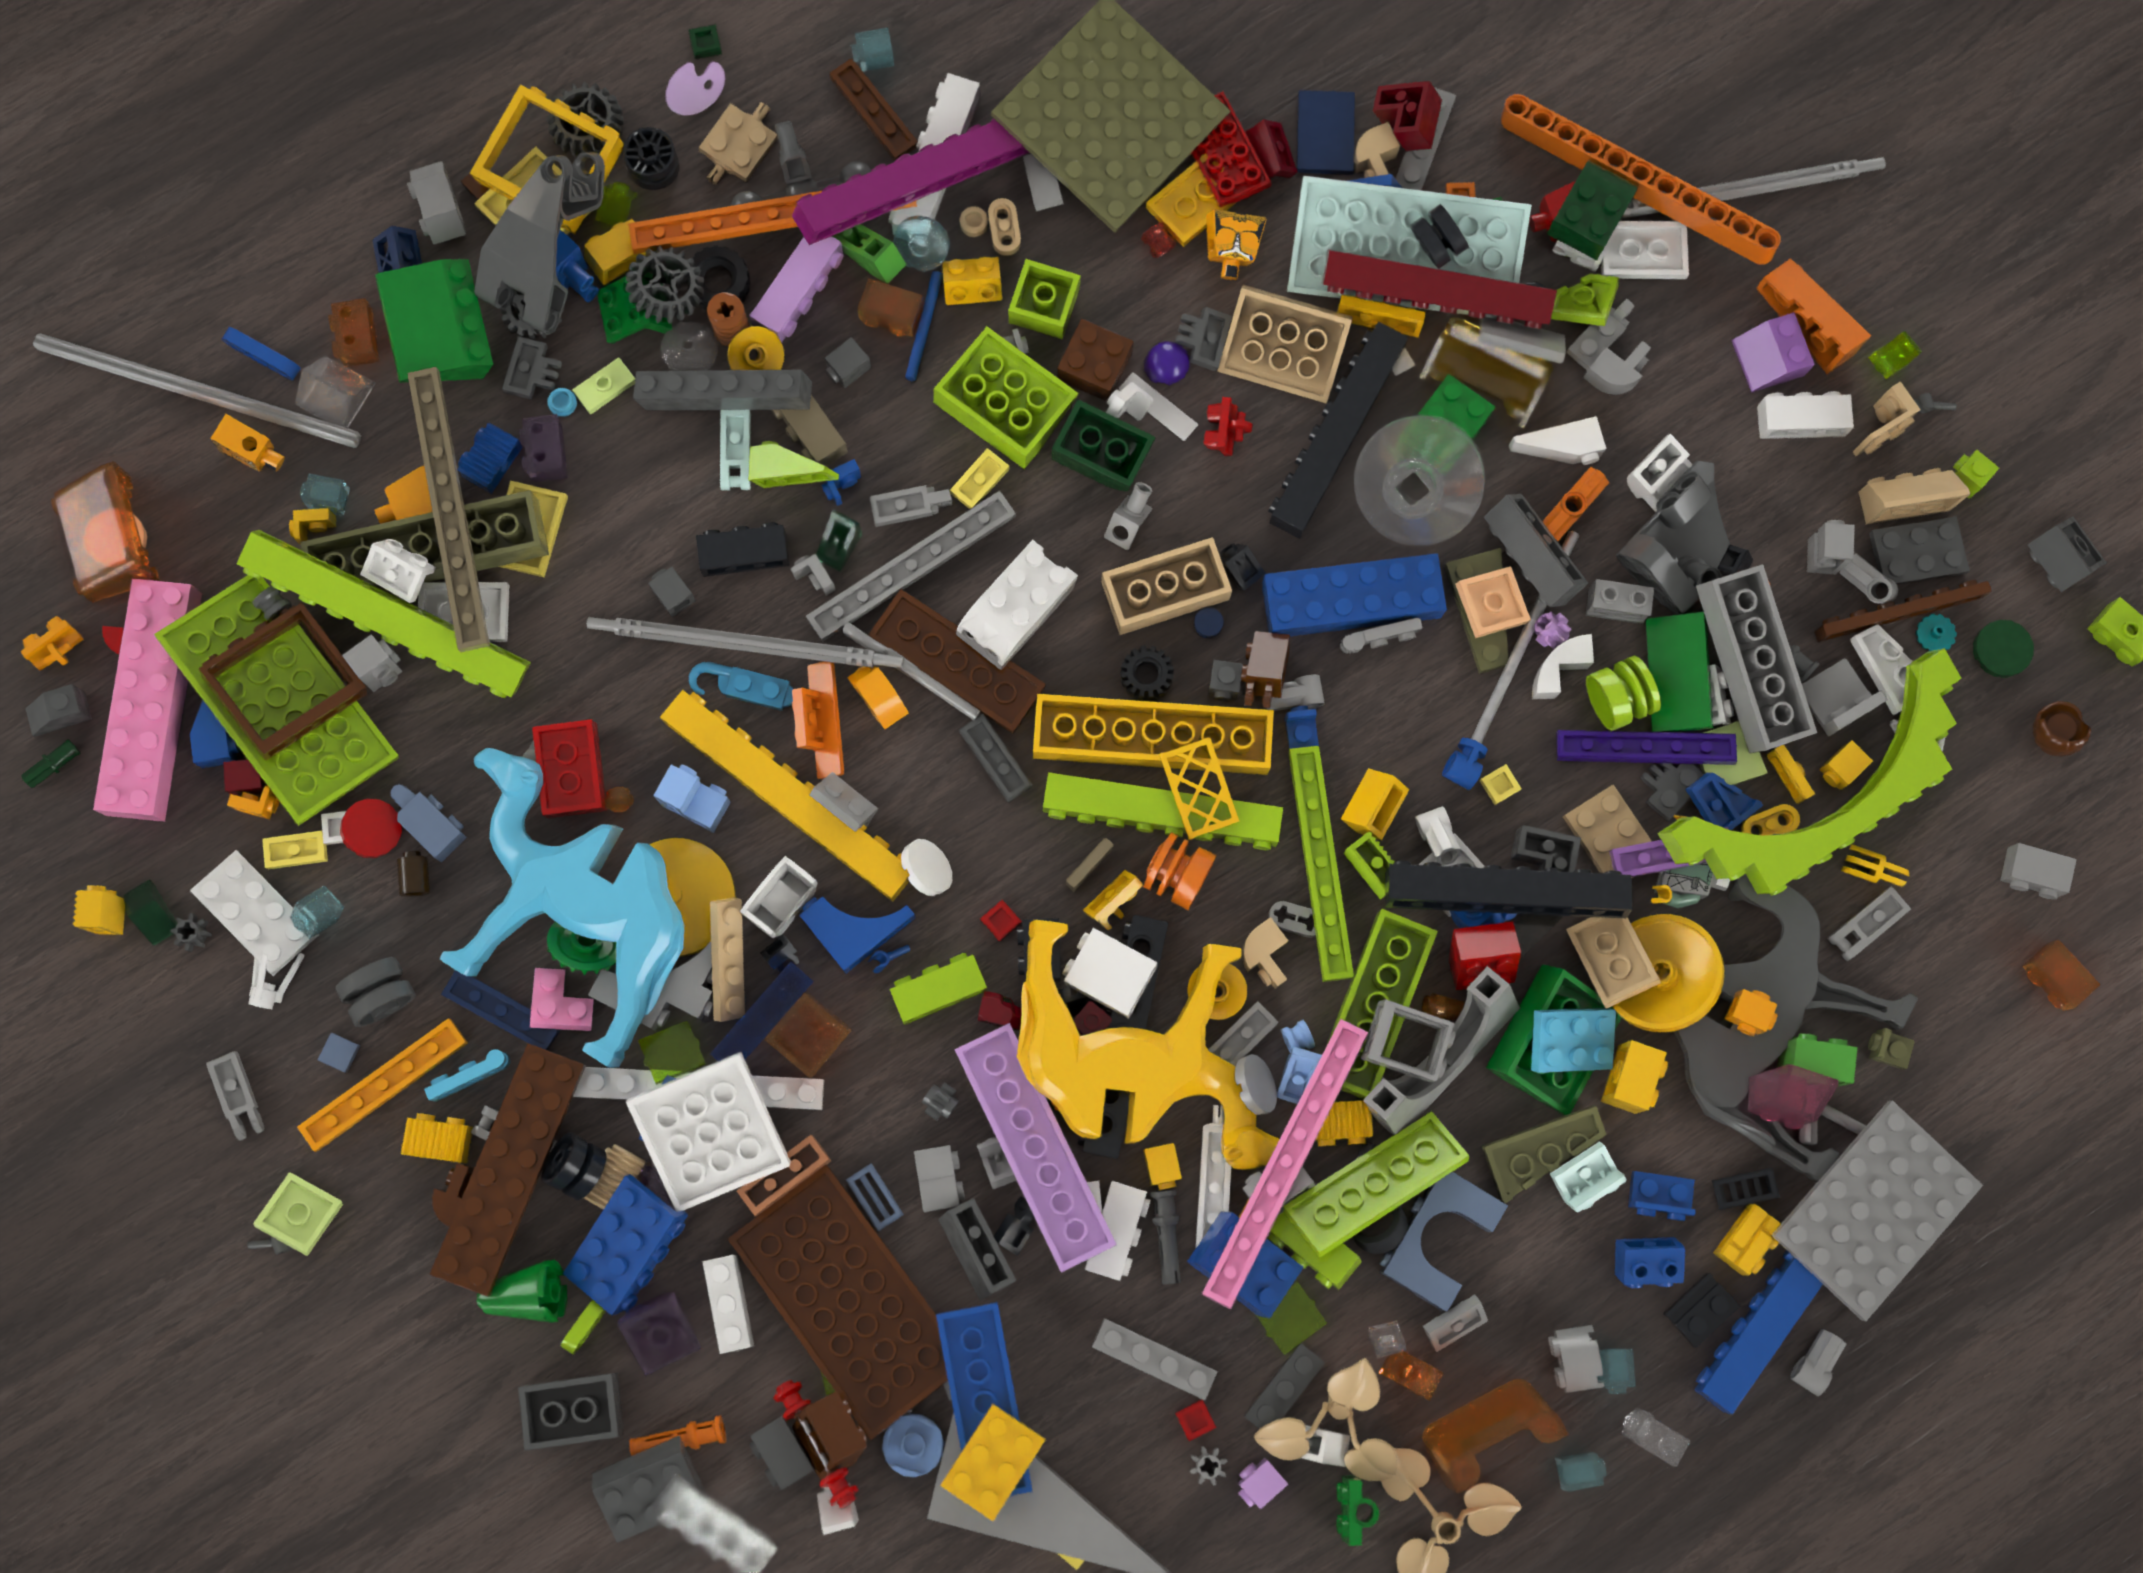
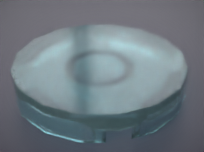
M921 215L908 217L899 224L894 233L893 243L906 262V266L918 268V271L925 272L936 269L943 264L949 252L950 240L946 230L939 222L930 217Z

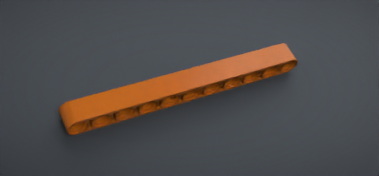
M1514 94L1507 98L1501 116V124L1508 131L1583 170L1587 161L1590 160L1639 186L1633 198L1754 263L1767 264L1773 259L1781 242V237L1775 229L1526 96Z

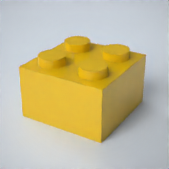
M1633 1040L1618 1045L1613 1060V1069L1610 1070L1601 1102L1633 1114L1648 1111L1650 1107H1654L1659 1095V1090L1656 1089L1658 1079L1664 1077L1668 1066V1061H1665L1667 1052Z

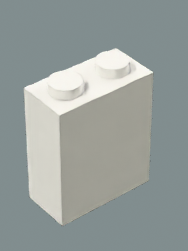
M1093 928L1090 934L1085 932L1080 939L1077 948L1081 951L1076 960L1070 959L1063 970L1062 975L1066 976L1064 979L1065 985L1129 1019L1158 967L1157 962Z

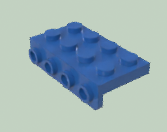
M626 1175L570 1261L563 1275L611 1316L624 1311L628 1312L637 1303L638 1297L636 1295L640 1289L645 1287L653 1278L654 1273L652 1271L656 1264L660 1263L669 1253L670 1249L668 1246L672 1239L678 1237L684 1230L685 1224L683 1222L688 1214L682 1210L676 1212L633 1175Z

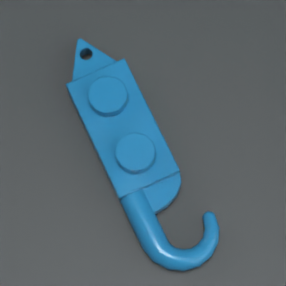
M713 662L699 663L692 668L689 674L691 689L700 695H704L705 691L697 685V678L701 673H710L719 676L718 687L726 697L783 711L785 707L792 706L793 688L788 680Z

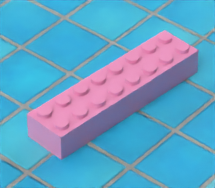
M132 579L93 810L105 816L165 822L188 680L155 638L154 634L201 604L202 593L191 584Z

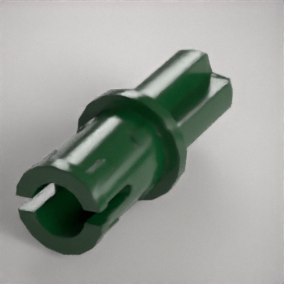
M67 739L66 742L50 754H43V759L24 772L21 777L29 787L34 788L54 772L58 774L62 766L81 753Z

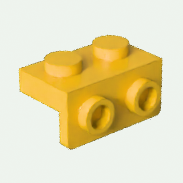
M998 257L942 261L946 305L1002 300Z

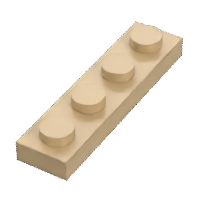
M739 898L710 901L713 1019L718 1022L745 1017L742 913L740 912L742 909V899Z

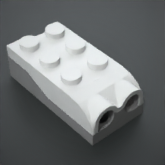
M1034 540L1023 549L963 617L956 631L958 637L1000 670L1006 666L1074 590L1078 577L1067 566L1064 569L1046 558L1043 554L1044 548Z

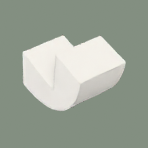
M1592 634L1571 638L1550 653L1541 664L1534 678L1532 699H1555L1561 693L1559 670L1588 669L1594 663Z

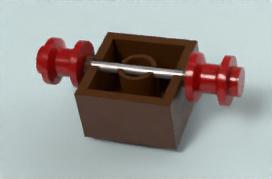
M788 1380L776 1388L777 1393L773 1396V1399L776 1403L783 1402L786 1408L783 1414L785 1420L797 1419L792 1429L820 1479L819 1484L821 1488L830 1489L833 1495L829 1500L830 1505L835 1506L838 1504L840 1509L846 1507L856 1500L854 1494L859 1491L857 1485L849 1486L845 1478L849 1473L847 1468L853 1466L866 1449L867 1440L865 1433L860 1426L855 1425L848 1402L844 1398L841 1399L837 1391L812 1403L810 1399H802L799 1393L803 1387L801 1382L794 1383L792 1380Z

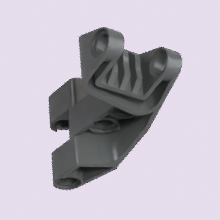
M581 153L576 157L573 164L563 155L547 157L507 207L490 236L481 247L474 290L475 296L503 310L512 301L515 290L523 293V302L526 303L523 321L546 335L552 334L557 328L568 295V289L560 284L556 276L557 238L564 219L571 220L598 209L603 200L605 165L604 160L598 153ZM588 157L593 160L595 165L594 171L591 174L585 169V161ZM555 161H558L562 166V174L555 176L552 170Z

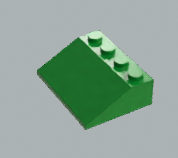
M441 259L375 275L400 383L409 382L407 373L437 367L439 370L441 381L484 379L493 366V361L478 298L474 293L475 285L468 259Z
M1542 964L1519 1006L1520 1009L1515 1013L1486 1068L1507 1083L1565 1116L1572 1112L1594 1070L1543 1073L1531 1071L1534 1010L1605 1008L1599 994L1566 970ZM1617 1012L1615 1020V1030L1622 1019V1017L1619 1016Z

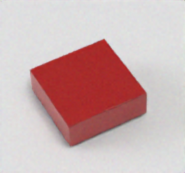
M1003 900L980 918V921L999 942L1022 923Z
M1203 1399L1175 1412L1189 1442L1217 1428Z

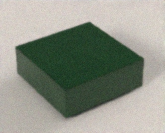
M716 24L689 29L695 59L722 54Z

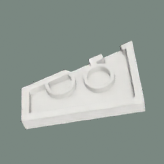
M1877 624L1849 640L1879 691L1882 690L1888 699L1886 704L1891 713L1895 715L1902 711L1906 666L1913 661L1903 653V648Z

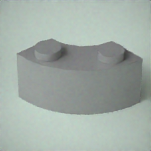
M443 161L410 171L411 182H408L407 186L412 199L417 198L423 217V219H419V223L424 236L430 235L434 245L466 235L461 212Z

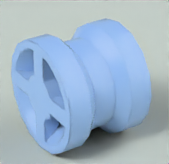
M1304 1020L1298 1021L1296 1026L1292 1028L1285 1027L1281 1029L1284 1042L1290 1054L1293 1046L1301 1049L1315 1047L1312 1034Z

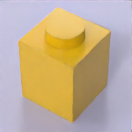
M1851 740L1843 745L1819 770L1824 774L1823 778L1829 785L1841 790L1852 783L1873 760Z
M1174 1143L1144 1149L1143 1153L1151 1186L1158 1185L1159 1191L1177 1187L1176 1181L1181 1180L1182 1176Z

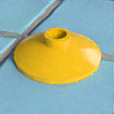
M751 326L739 331L731 340L728 348V362L731 370H781L784 363V348L778 336L771 330L764 327ZM755 349L758 356L756 359L751 360L749 353Z
M1232 964L1224 967L1218 981L1217 988L1221 990L1222 995L1215 997L1214 1007L1210 1016L1212 1020H1224L1234 1016L1241 1010L1246 1001V980L1243 974ZM1199 967L1192 973L1187 987L1188 998L1196 984Z

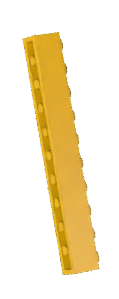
M682 690L660 716L668 727L893 902L910 882L907 878L910 876L908 870H904L902 867L901 853L896 857L887 850L890 845L878 835L872 838L864 832L867 829L865 825L856 832L853 831L810 796L811 791L815 787L812 783L807 781L803 784L795 777L798 773L785 763L782 766L778 765L772 760L775 757L772 752L762 745L759 748L755 747L750 743L752 737L738 727L735 731L728 726L729 719L716 709L712 713L705 708L706 701L695 692L689 695Z

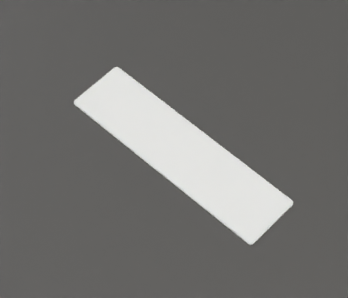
M1133 372L1119 387V390H1122L1133 382L1153 398V402L1147 412L1183 441L1198 426L1194 420Z

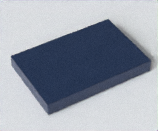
M1299 90L1297 118L1298 173L1353 175L1355 92Z

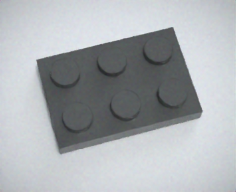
M1957 516L1875 529L1869 533L1877 570L1887 578L1895 581L1897 585L1965 575L1970 571ZM1881 583L1882 588L1888 587L1885 583Z

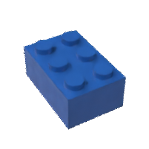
M1221 1211L1187 1262L1210 1279L1240 1218L1232 1212ZM1266 1239L1236 1300L1257 1316L1270 1318L1304 1267Z

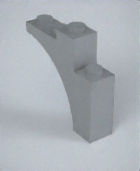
M711 941L694 958L671 970L656 1005L648 1015L644 1016L641 1024L654 1031L657 1030L658 1026L663 1027L671 1013L668 1010L670 1005L701 1021L704 1016L709 1017L713 1012V991L707 989L708 984L712 985ZM602 969L588 996L614 1010L617 1009L618 1002L616 973Z

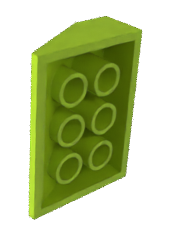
M986 327L936 385L933 403L1021 468L1025 469L1042 449L1078 396V392L989 327Z

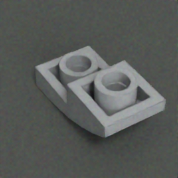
M1032 154L1024 155L1025 168L1036 211L1063 204L1058 179Z

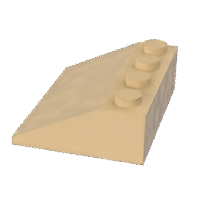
M1243 285L1218 372L1327 404L1353 317Z

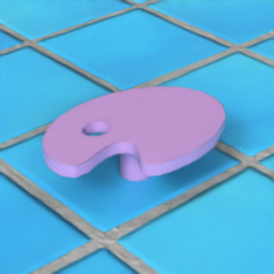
M712 61L701 76L696 75L693 63L687 62L681 66L670 78L665 91V100L668 107L680 115H693L711 106L717 100L724 87L725 74L722 66L718 62ZM707 80L712 81V85L709 89L704 88V84Z

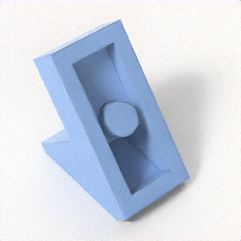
M1293 1046L1292 1052L1288 1055L1277 1090V1098L1298 1104L1322 1055Z

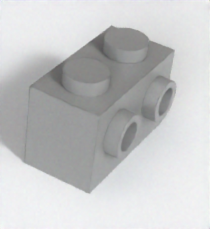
M372 634L342 655L358 678L373 692L382 686L391 685L397 680V675L402 672L397 665L401 659L384 639L378 641Z

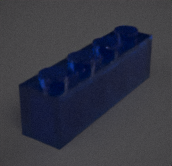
M790 962L710 1055L717 1061L741 1052L746 1061L815 981L793 962Z

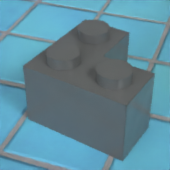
M1522 825L1515 833L1511 859L1539 865V871H1543L1546 868H1560L1562 872H1574L1581 837Z

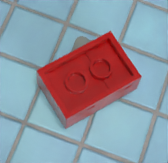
M589 719L532 727L533 742L523 757L538 763L543 772V785L540 791L542 815L549 819L607 811L597 723Z

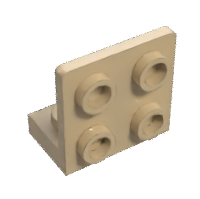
M1901 381L1892 386L1873 405L1877 418L1886 425L1871 433L1853 451L1855 456L1864 451L1867 455L1871 454L1882 446L1881 443L1887 439H1890V441L1895 439L1915 422L1913 417L1921 409Z

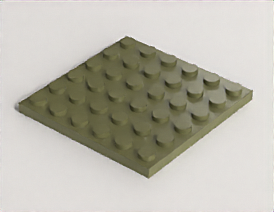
M1099 0L991 111V116L1116 233L1228 116L1230 110L1115 0Z

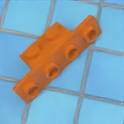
M822 661L807 667L809 689L801 687L792 690V709L795 720L794 734L797 748L815 751L817 778L821 780L825 779L832 772L837 776L844 774L835 664Z

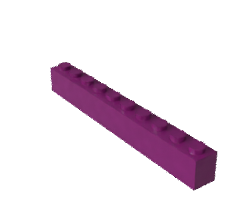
M992 119L990 123L984 126L977 124L971 127L962 135H950L942 143L935 146L934 144H928L918 153L911 156L910 154H904L894 163L887 166L886 164H880L873 168L870 173L853 175L841 185L831 184L819 194L814 196L807 194L797 201L792 217L808 245H811L1030 152L995 119Z

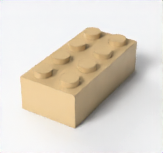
M1213 537L1102 572L1101 583L1119 635L1228 601L1232 593Z

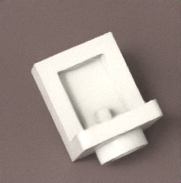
M1131 382L1121 391L1116 389L1107 401V404L1110 406L1106 413L1119 418L1122 414L1128 412L1140 421L1151 406L1153 398Z

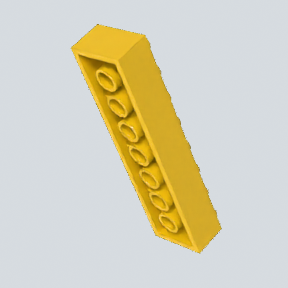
M1037 694L1033 759L1164 768L1159 756L1161 752L1166 753L1210 737L1222 772L1268 775L1271 769L1274 710ZM1204 745L1196 748L1192 758L1208 765L1211 758L1207 746ZM1190 750L1187 751V752H1184L1183 754L1188 755L1189 752H1190ZM1177 755L1167 758L1170 768L1182 769L1186 759ZM1189 762L1187 767L1188 770H1206L1192 762Z

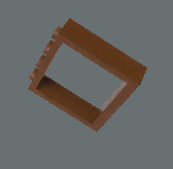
M302 602L297 606L293 605L289 609L284 608L279 613V617L272 622H262L254 628V633L247 638H237L228 645V650L220 655L213 654L209 656V660L202 663L203 666L199 668L201 677L265 761L367 695L366 686L358 678ZM302 623L348 685L265 740H262L215 677Z

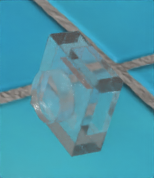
M1397 1320L1367 1328L1376 1358L1406 1351V1343Z

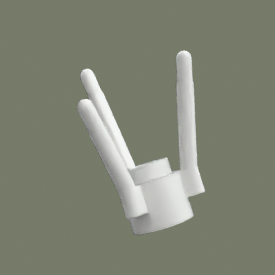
M300 953L277 991H274L276 985L264 982L268 955H262L261 963L254 957L252 986L248 1004L273 1009L274 1002L281 1003L283 994L298 970L304 954Z

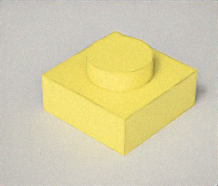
M1507 764L1479 780L1494 805L1522 789Z

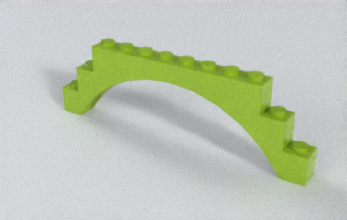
M1945 648L1928 651L1906 666L1903 707L1894 738L1875 773L1860 792L1839 810L1809 827L1781 835L1765 836L1731 831L1695 816L1683 817L1658 833L1675 864L1688 863L1691 866L1705 859L1716 879H1730V881H1733L1746 874L1757 894H1770L1774 896L1783 892L1787 888L1786 884L1792 879L1798 880L1806 876L1810 872L1809 868L1814 864H1821L1832 858V852L1836 849H1842L1854 843L1856 835L1869 832L1877 827L1878 824L1876 822L1878 820L1896 814L1900 810L1898 806L1904 802L1908 803L1919 798L1922 795L1921 791L1923 789L1941 783L1944 780L1943 775L1951 771L1952 768L1937 741L1948 736L1947 730L1957 724L1942 696L1951 692L1954 689L1952 685L1962 679Z

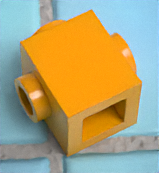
M1742 989L1735 993L1725 1020L1738 1025L1737 1030L1746 1035H1758L1773 1028L1778 1014L1774 1013L1778 1004L1769 1001L1771 997L1761 991L1753 990V992Z

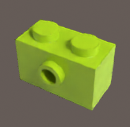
M2119 597L2103 609L2087 630L2093 634L2097 642L2108 646L2115 652L2116 657L2121 662L2133 667L2143 661V616Z

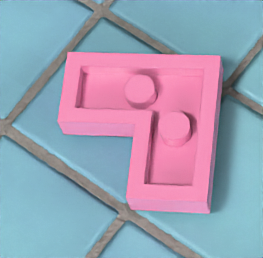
M535 968L530 1028L591 1031L594 999L563 997L565 970Z

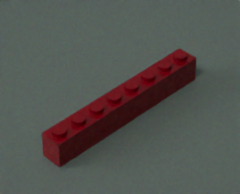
M1328 250L1322 284L1328 286V292L1344 294L1345 289L1355 290V296L1372 299L1373 294L1384 296L1383 301L1400 304L1401 299L1412 300L1411 306L1428 309L1429 304L1440 305L1441 312L1457 314V309L1468 310V316L1485 319V314L1497 315L1496 321L1513 324L1514 319L1525 320L1524 326L1541 329L1542 324L1550 325L1557 290L1333 250Z

